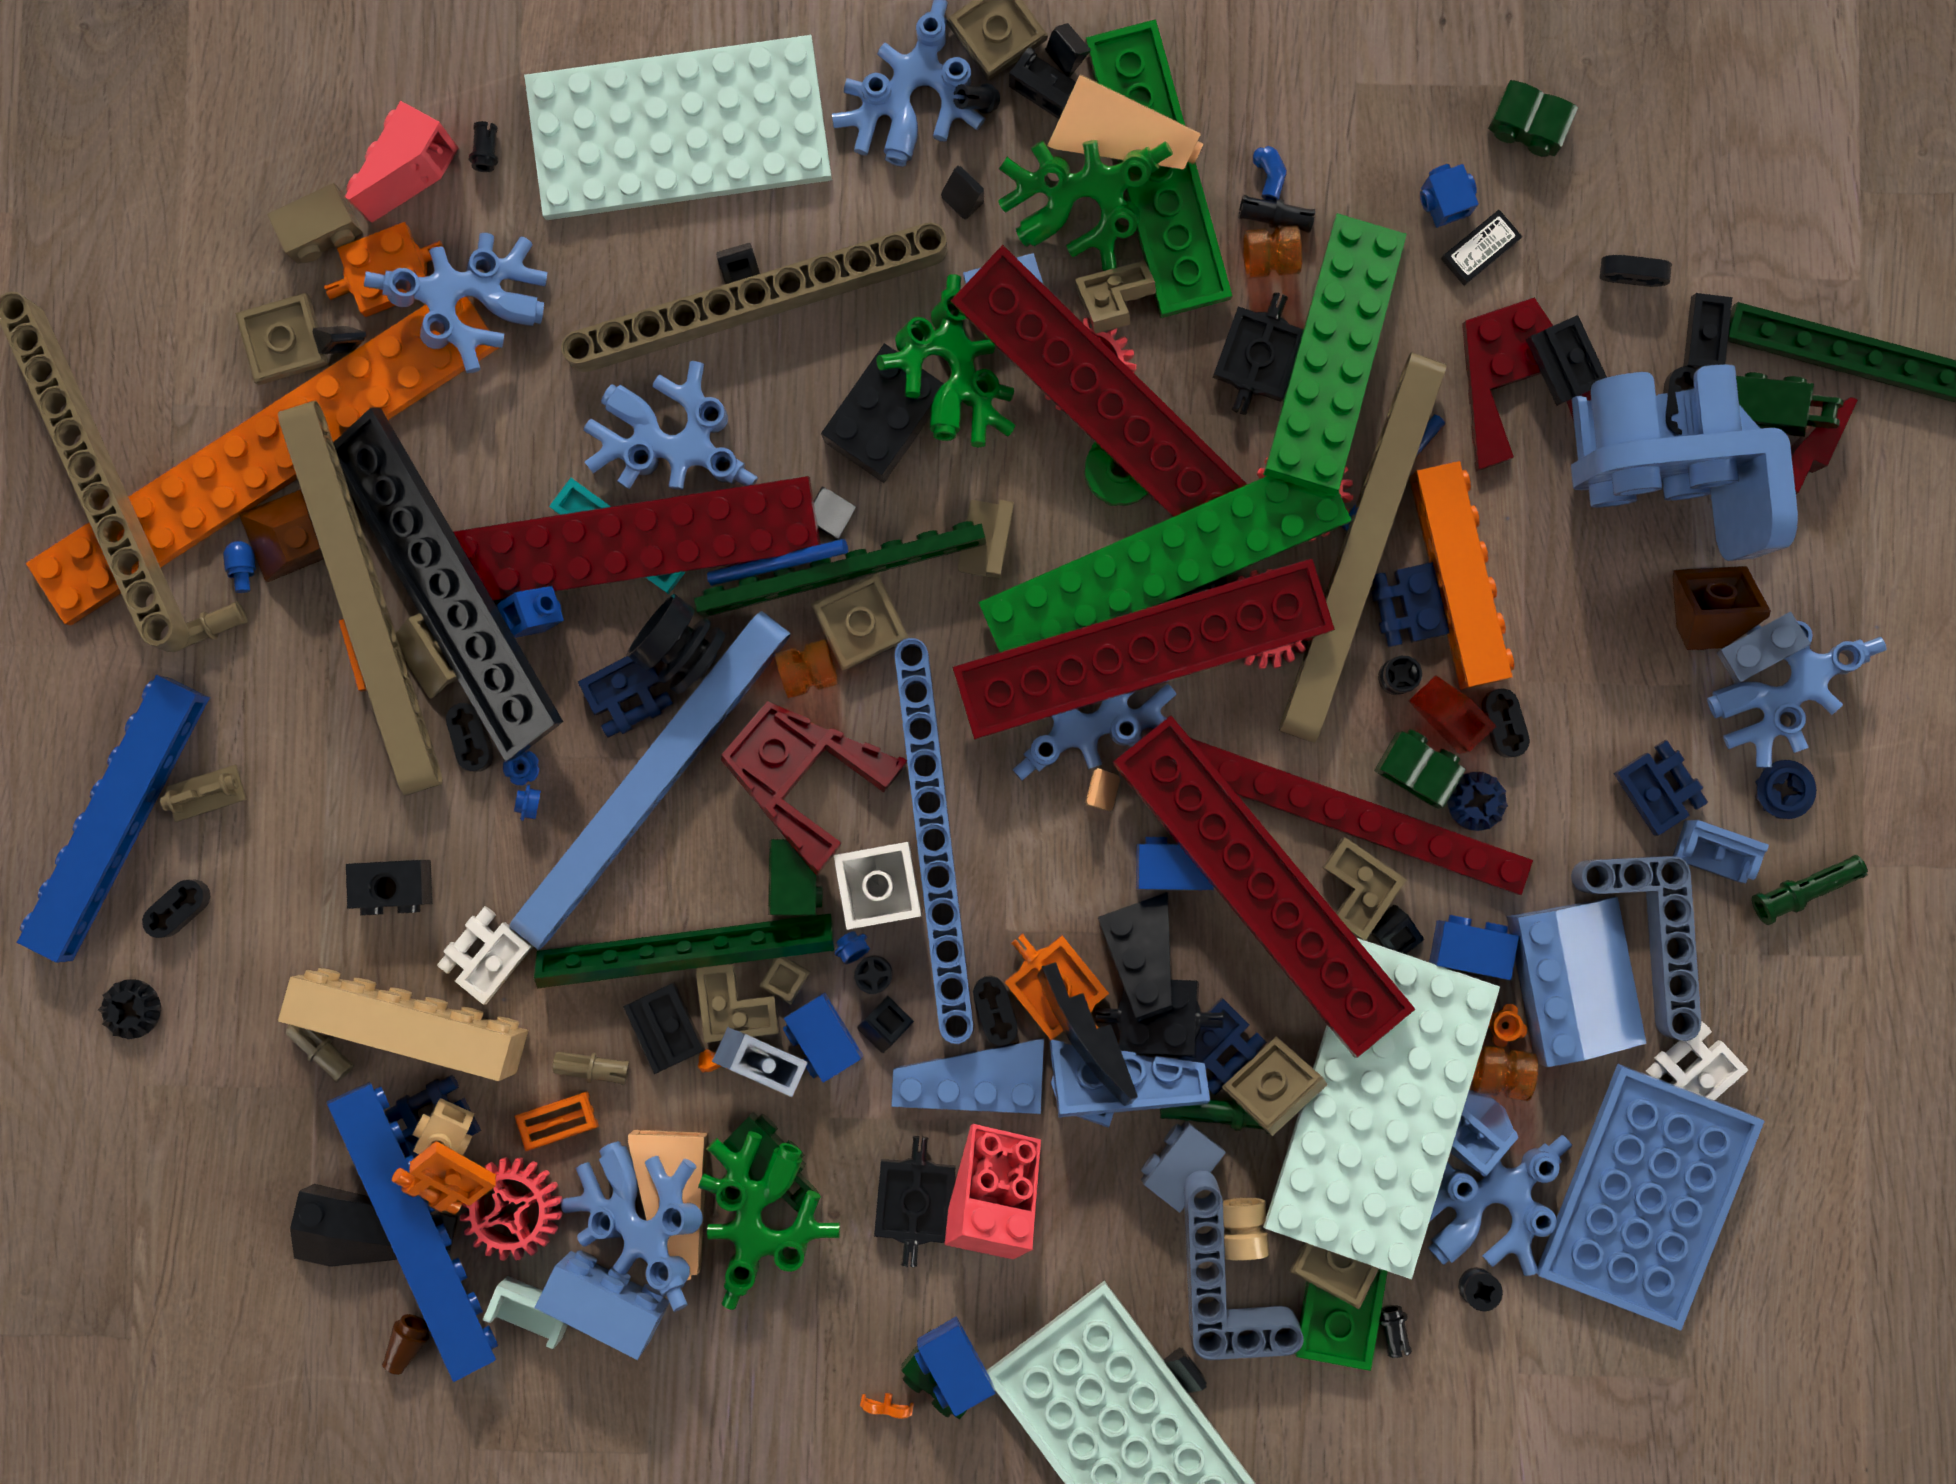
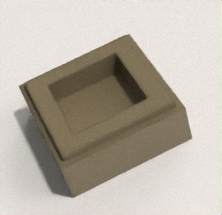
M786 957L775 958L759 986L792 1005L811 971Z

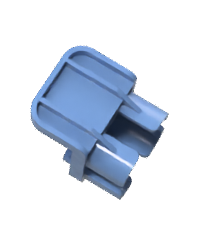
M1734 365L1703 366L1694 373L1695 388L1675 392L1679 413L1672 414L1671 420L1677 422L1678 428L1682 429V435L1675 434L1668 428L1665 419L1668 393L1656 395L1654 378L1648 372L1627 373L1598 380L1591 386L1590 401H1587V398L1583 396H1575L1571 399L1578 461L1571 464L1573 489L1589 490L1591 507H1611L1637 501V494L1661 490L1663 483L1664 500L1667 501L1692 499L1711 494L1716 542L1722 557L1727 561L1754 559L1787 548L1794 541L1797 531L1798 511L1789 438L1786 433L1778 428L1760 429L1739 405Z

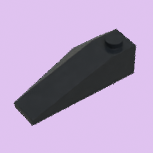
M312 1184L299 1191L290 1226L294 1259L329 1267L397 1260L369 1196L318 1184ZM437 1211L431 1212L430 1214L435 1226L443 1223L451 1242H453L458 1216ZM452 1244L445 1247L448 1254L450 1253Z

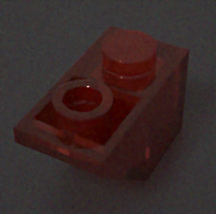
M1437 675L1433 676L1408 700L1458 754L1470 752L1496 727L1469 697Z

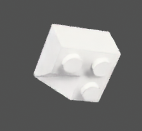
M910 842L834 855L847 930L922 916Z

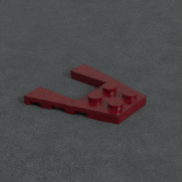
M1535 297L1465 320L1462 324L1466 370H1468L1470 389L1468 390V396L1472 409L1473 425L1471 430L1472 442L1475 443L1476 462L1474 464L1476 472L1514 458L1491 390L1541 374L1526 339L1531 335L1552 327L1553 324ZM1591 391L1580 396L1586 397L1587 401H1590ZM1572 400L1566 402L1573 419Z
M767 701L721 754V761L810 869L818 875L838 851L841 842L785 802L784 798L824 750L882 792L888 789L905 768L907 760L900 756L897 759L880 751L881 748L869 743L861 744L843 736L844 733L833 728L828 730L813 724L811 719Z

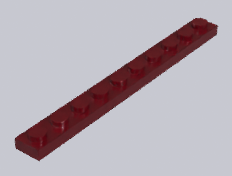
M1190 738L1239 796L1516 895H1522L1533 863L1532 859Z

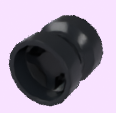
M1401 655L1387 661L1381 666L1378 673L1380 686L1391 695H1401L1412 691L1422 680L1421 666L1410 656Z

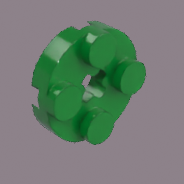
M1094 442L1086 457L1084 471L1085 480L1091 492L1110 506H1127L1142 500L1148 493L1130 475L1122 478L1120 475L1115 476L1112 473V470L1115 468L1114 460Z

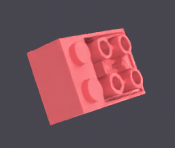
M400 101L397 108L388 113L384 122V130L378 140L368 147L365 155L366 161L359 173L354 174L350 178L345 198L367 221L373 223L439 181L459 148L439 121Z
M976 1124L970 1126L948 1207L945 1236L946 1246L1013 1260L1032 1250L1041 1139Z

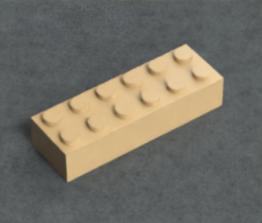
M318 968V971L306 970L303 975L290 977L278 1018L279 1022L495 1081H501L517 1073L529 1031L519 1028V1021L506 1017H497V1020L482 1018L484 1012L469 1007H461V1011L447 1008L448 1002L431 997H426L425 1001L412 999V992L393 987H390L389 991L375 989L376 982L362 978H354L353 981L339 979L341 973L325 968Z

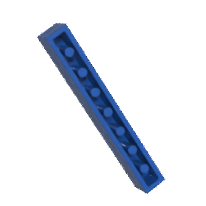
M156 675L154 680H151L145 686L142 693L143 701L137 713H134L128 719L125 725L126 734L123 740L110 753L107 760L109 766L103 778L98 780L90 792L91 801L88 807L75 820L72 828L74 833L68 845L59 851L55 859L57 866L53 874L40 887L38 891L39 900L33 912L24 918L20 926L22 933L16 943L56 963L74 960L210 697L172 678Z
M368 1082L327 1101V1106L452 1381L455 1382L496 1360L492 1349L498 1347V1343L490 1326L482 1329L476 1315L482 1313L483 1310L474 1291L466 1294L461 1281L468 1277L459 1257L451 1261L445 1248L451 1245L452 1242L444 1224L435 1226L430 1214L435 1209L429 1206L427 1200L418 1195L411 1197L402 1192L401 1186L392 1182V1176L398 1168L410 1172V1161L414 1158L412 1155L404 1157L399 1144L406 1140L398 1122L395 1121L389 1124L383 1111L389 1108L390 1105L382 1087L373 1089L371 1082Z

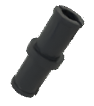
M1243 195L1239 207L1241 212L1238 213L1239 219L1268 223L1269 227L1273 229H1278L1279 226L1302 230L1307 233L1311 232L1315 218L1312 217L1315 215V209L1287 205L1281 199H1275L1272 202L1248 197L1247 195Z

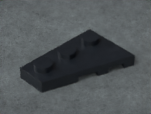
M1168 892L1099 916L1098 920L1136 1021L1139 1022L1172 1010Z

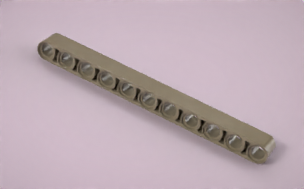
M923 223L573 331L563 339L561 351L565 359L577 371H594L937 265L946 257V233L936 223ZM927 238H934L940 242V245L934 250H926L921 246V243ZM892 249H901L905 252V256L899 261H891L886 257L887 253ZM860 259L870 262V267L863 272H857L851 268L852 264ZM823 270H830L835 273L833 280L828 283L819 282L817 276ZM788 281L800 283V288L794 293L788 294L782 291L783 285ZM760 291L765 294L764 300L759 304L753 305L747 302L749 295L753 292ZM720 302L730 304L727 313L723 315L712 313L716 304ZM684 313L695 315L694 321L688 326L678 325V319ZM653 323L660 325L658 333L653 337L643 336L644 328L647 325ZM616 334L624 335V342L621 346L617 348L608 347L609 339ZM588 345L589 352L582 359H575L573 357L577 347Z
M18 292L5 293L0 297L1 327L138 632L144 642L166 652L180 651L189 640L188 627L48 318L41 307ZM52 372L50 378L46 380L47 376ZM66 403V407L60 412L61 407ZM81 434L79 441L74 445L76 437ZM95 466L93 474L88 477L90 469ZM110 497L109 504L103 509L104 501ZM124 529L125 531L122 539L117 541V536L119 532ZM139 561L137 571L132 574L133 565ZM153 593L154 599L152 603L148 607H146V600L149 597V595ZM168 625V634L161 640V632Z
M1412 352L1406 360L1355 509L1359 508L1356 515L1352 516V521L1349 524L1324 595L1335 630L1313 637L1312 640L1308 641L1281 719L1280 732L1315 743L1319 737L1439 392L1447 364Z
M316 400L278 412V419L399 788L407 796L441 785L443 779L440 766L395 634L396 632L324 413Z

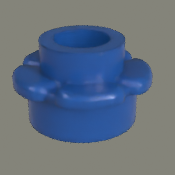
M527 751L514 760L504 761L503 772L505 776L510 777L511 783L525 785L527 782H532L538 777L540 771L539 760L533 752ZM521 763L525 766L522 771L518 769V765Z
M529 784L526 786L525 791L518 790L514 812L521 813V821H524V818L536 819L541 790L531 789Z
M855 931L845 934L836 942L838 948L834 952L835 956L841 957L844 964H850L859 960L870 950L865 941L867 936L865 934L858 936Z

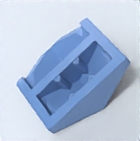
M1469 1090L1450 1153L1485 1177L1515 1143L1518 1135L1513 1129L1506 1109L1487 1093Z

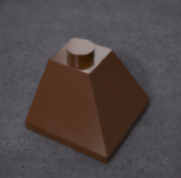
M301 489L239 514L266 582L273 581L324 560Z
M1747 566L1673 571L1676 628L1687 650L1725 648L1770 616L1771 610Z

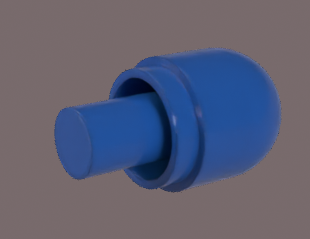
M234 541L226 546L223 553L225 572H227L229 578H234L236 593H247L251 591L249 577L255 575V555L249 544L242 541Z

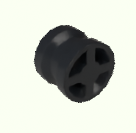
M872 955L864 958L857 965L854 979L862 991L868 994H877L883 992L889 986L893 977V970L885 958Z
M1477 1267L1468 1269L1459 1279L1458 1289L1460 1295L1474 1309L1484 1312L1490 1311L1501 1302L1503 1295L1502 1286L1498 1279L1485 1269Z

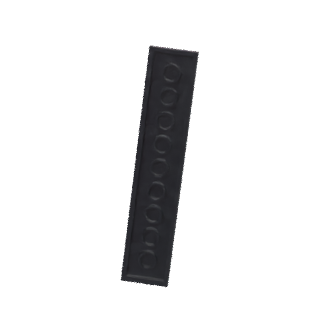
M370 408L333 442L349 492L417 610L421 613L424 622L438 643L443 655L505 762L514 760L562 724L563 720L381 408Z

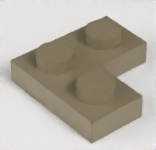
M1145 260L1075 279L1076 291L1095 334L1130 325V315L1125 301L1137 300L1156 293L1155 281Z
M1342 837L1322 867L1352 888L1336 914L1355 936L1366 941L1407 879L1346 837Z
M735 964L695 968L704 1043L721 1041L727 1027L751 1037L780 1033L776 996L739 1000Z

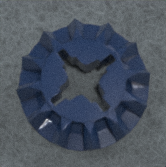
M1780 760L1772 763V768H1762L1763 772L1755 781L1757 784L1755 798L1760 801L1763 811L1770 813L1776 818L1793 819L1802 816L1812 807L1816 798V782L1811 772L1804 765L1792 760ZM1785 780H1787V787L1793 789L1794 792H1798V794L1786 795L1782 801L1781 792L1773 788V785L1784 784Z
M1484 772L1464 774L1447 802L1452 818L1460 826L1474 831L1490 829L1502 820L1505 809L1508 807L1506 790L1496 777ZM1475 790L1479 795H1491V798L1483 803V813L1480 812L1478 807H1464L1465 804H1468L1474 798L1473 792Z

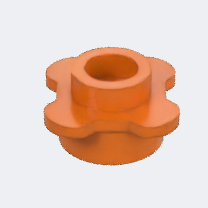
M1505 1004L1502 1010L1492 1013L1488 1027L1493 1034L1492 1042L1496 1046L1505 1047L1508 1041H1514L1526 1036L1527 1026L1523 1024L1521 1017L1518 1015V1008L1515 1005ZM1503 1022L1508 1023V1028L1504 1029L1502 1027Z

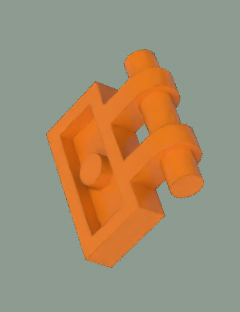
M436 1141L410 1161V1172L398 1168L392 1176V1182L401 1186V1190L411 1197L418 1195L427 1200L431 1208L439 1212L445 1210L455 1215L460 1210L462 1203L471 1206L496 1186V1174Z

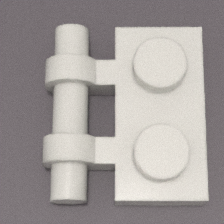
M486 906L476 917L471 916L465 924L466 930L455 943L450 942L444 950V957L437 964L446 973H450L456 964L462 967L464 970L455 982L483 1005L489 1002L533 948L529 942L512 930L506 922L501 923L497 930L493 932L488 925L496 914ZM477 938H480L485 944L475 957L472 958L467 951Z
M1701 1021V1030L1695 1038L1688 1041L1679 1040L1666 1053L1661 1051L1654 1057L1656 1062L1645 1072L1657 1079L1668 1073L1673 1079L1670 1084L1716 1100L1744 1075L1748 1069L1722 1041H1716L1709 1049L1702 1041L1712 1031ZM1692 1050L1699 1058L1682 1071L1677 1063Z

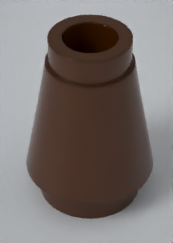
M405 1314L394 1323L382 1363L386 1371L396 1375L402 1374L429 1339V1328L424 1319L416 1315Z

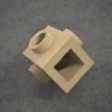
M440 1098L430 1117L423 1114L413 1132V1135L419 1138L413 1152L421 1154L434 1142L438 1141L463 1156L472 1138L471 1135L466 1133L469 1130L474 1113Z

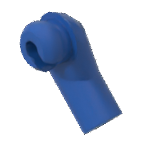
M1271 146L1257 148L1253 154V163L1258 168H1263L1267 175L1261 197L1274 202L1275 199L1280 198L1287 170L1275 148Z

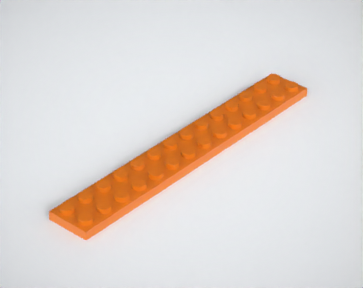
M463 297L457 301L455 306L456 315L462 323L472 328L490 331L468 297ZM425 304L130 495V502L160 568L240 517L239 514L252 509L298 479L279 423L278 412L316 400L324 413L334 442L370 408H381L389 420L465 371L461 354L452 343L449 342L441 349H432L421 340L420 330L425 315L429 313L428 306ZM431 331L435 335H441L438 331ZM478 345L475 349L478 361L499 348ZM89 522L26 563L66 625L72 626L121 594ZM124 529L119 532L117 536V541L122 539L125 531ZM139 561L133 565L132 574L137 571Z

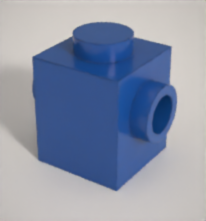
M1445 164L1429 172L1428 178L1421 187V204L1426 212L1430 211L1436 228L1469 217L1479 205L1476 198L1477 187L1475 180L1470 173L1467 174L1463 164L1452 168L1450 164Z
M552 586L515 592L497 604L499 612L515 638L546 632L564 621L560 602L556 598Z

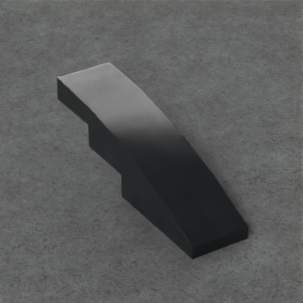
M1057 963L1042 966L1037 977L1054 1015L1071 1044L1094 1075L1124 1106L1132 1104L1138 1095L1111 1024L1097 1029L1084 993L1069 998Z

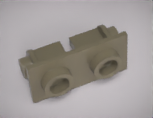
M232 765L166 786L165 796L160 798V803L164 811H172L174 821L178 822L247 800L237 765Z

